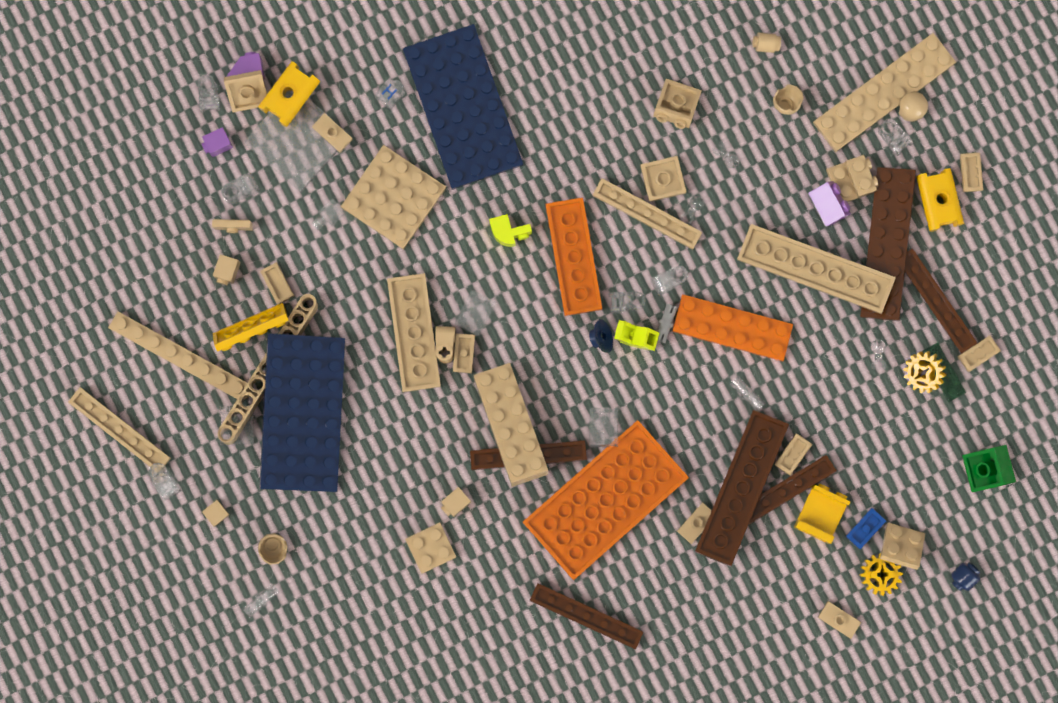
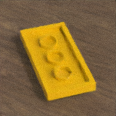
M283 302L214 332L213 341L217 352L229 350L238 342L245 343L254 335H263L270 328L283 326L288 321Z

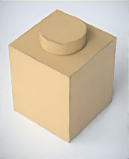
M220 254L213 273V277L217 279L216 282L226 286L228 283L234 284L241 262Z
M457 487L441 501L443 504L441 509L447 516L451 514L455 517L471 501Z

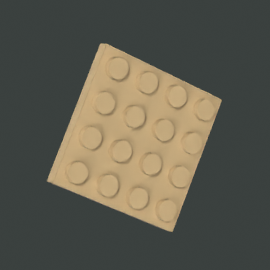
M383 145L345 199L341 208L404 250L445 191L446 186Z

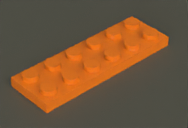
M583 197L546 203L564 316L602 310Z
M682 294L672 332L783 362L793 324Z

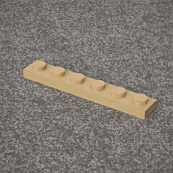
M603 178L593 193V196L692 250L702 234L701 231Z
M79 387L68 401L69 404L157 473H160L171 459L83 388Z

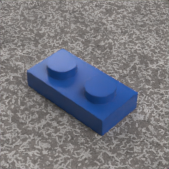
M871 508L845 537L860 550L882 527L886 520Z

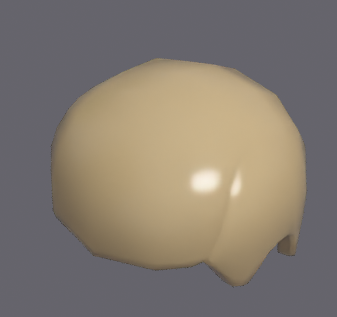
M787 84L783 89L777 90L773 98V104L781 114L791 115L800 109L804 96L797 86Z
M919 92L906 93L899 102V115L905 121H917L922 119L927 113V99Z
M276 533L267 534L258 544V553L264 562L270 565L279 564L286 558L287 542L281 535Z

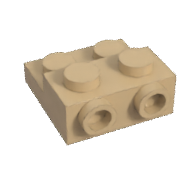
M666 79L653 117H656L662 123L667 121L674 123L679 129L689 128L702 90Z
M864 155L826 169L829 180L838 184L841 189L840 195L847 202L873 194L877 191L876 187L879 186L876 176H872L870 173V169H872L869 158L865 159Z

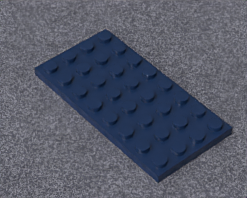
M474 24L403 48L452 190L523 166Z
M267 334L259 489L337 492L345 338Z

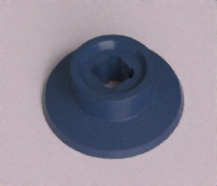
M599 319L595 323L594 329L590 330V342L593 347H599L601 351L609 353L613 348L612 331L604 320Z

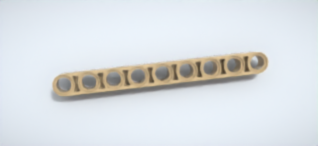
M305 294L300 298L288 317V321H286L278 334H303L318 309V303L313 295ZM308 300L314 302L311 308H305L304 303ZM301 316L304 318L303 322L299 325L294 324V319ZM266 354L218 430V438L224 444L231 445L237 440L264 396L265 373L263 370L266 366ZM257 381L263 382V386L259 390L253 388L254 383ZM246 398L253 399L250 406L243 405V401ZM236 414L242 415V420L239 423L233 422V417ZM225 431H232L230 439H223Z

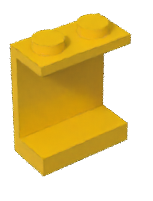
M819 483L818 486L814 485L794 528L827 544H832L834 532L850 501L846 500V495L836 492V494L829 492V487Z

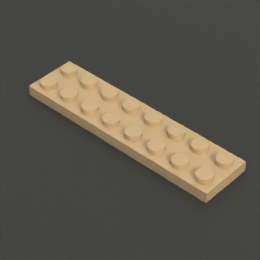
M932 33L817 118L813 124L836 153L900 105L901 98L906 93L918 92L952 67L956 61L936 35Z
M753 224L750 225L737 258L738 261L880 314L883 312L896 278Z

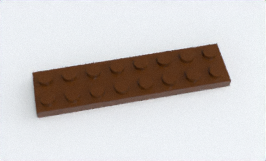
M877 167L876 178L879 186L876 187L877 191L874 192L866 267L896 278L882 314L861 307L860 317L900 321L916 170Z
M752 411L695 550L696 553L732 567L789 427L788 423L758 411Z

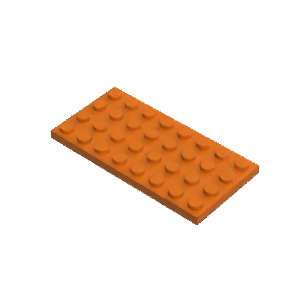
M637 420L522 523L566 573L575 580L689 477Z

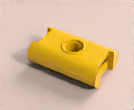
M293 61L290 62L258 106L264 113L267 114L270 111L280 118L279 122L286 128L320 83V80L314 75L308 77L299 70V66ZM288 91H293V96L290 98L285 97Z
M951 168L944 169L938 175L928 177L927 173L917 175L916 179L929 232L936 231L940 226L953 223V227L963 225L964 220ZM937 196L943 198V204L937 202Z

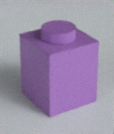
M223 127L202 136L204 143H201L205 153H210L212 157L233 148Z

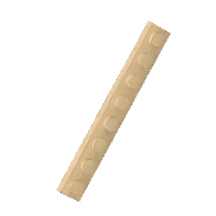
M118 311L108 327L238 399L247 385V382Z

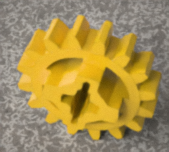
M920 351L917 355L910 356L911 360L905 362L908 367L903 368V370L908 372V374L904 378H909L910 381L907 385L913 384V390L920 388V393L925 392V390L927 393H930L933 389L937 390L939 385L944 383L941 378L946 376L942 372L946 366L940 365L943 361L942 359L936 360L937 354L930 356V351L925 352V354ZM929 368L925 375L920 376L924 370Z
M879 553L878 558L871 555V561L865 559L867 565L861 566L864 573L859 575L865 578L861 583L868 585L866 587L867 591L873 589L872 594L876 595L879 591L880 596H884L885 591L888 594H892L891 588L898 589L895 584L902 583L898 576H902L903 573L898 572L901 565H895V563L880 559L881 553ZM876 563L874 570L869 571L871 566ZM886 563L891 566V568L893 569V571H890V570L886 567ZM880 571L885 572L882 580L881 577H877V573ZM869 578H873L877 582L878 587L873 585ZM893 578L892 582L887 586V581Z

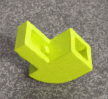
M508 214L489 219L493 236L501 245L514 247L516 246L515 238L524 240L532 234L530 224L511 229Z
M619 320L614 339L628 346L655 351L659 332Z

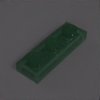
M937 342L923 350V354L927 351H930V356L937 354L936 360L942 359L943 361L940 365L946 366L942 370L946 376L941 378L944 383L939 385L947 401L950 402L965 394L964 387L939 343Z

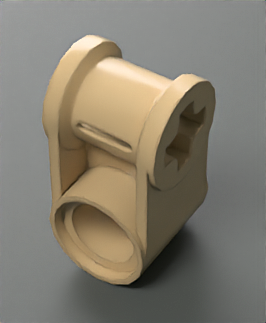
M436 326V356L441 363L447 364L454 359L456 327ZM444 350H447V352L449 353L448 355H446V358H443V356L440 354L444 353Z

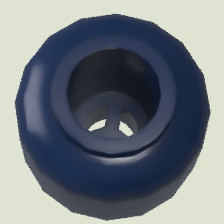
M963 562L952 572L951 577L954 580L952 584L960 591L962 589L970 591L980 581L981 577L979 574L981 572L971 562H968V564Z

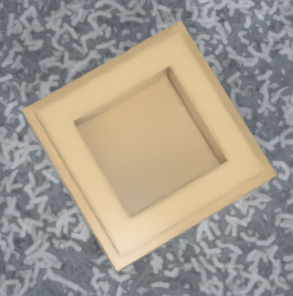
M218 500L202 511L213 527L230 515Z

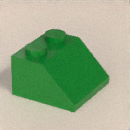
M1007 445L962 455L971 492L1016 482Z

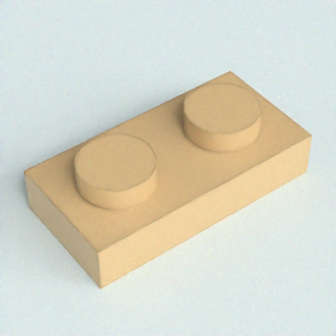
M456 333L453 372L472 374L475 335Z

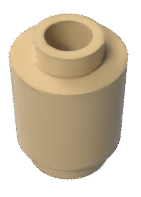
M758 32L757 36L753 37L752 47H755L757 52L774 53L780 50L781 36Z

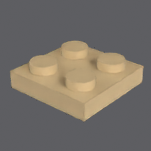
M261 70L224 77V84L232 112L258 108L267 95Z
M678 156L640 164L649 202L686 194Z
M440 522L405 539L421 574L456 558Z
M887 523L880 559L918 570L925 533Z

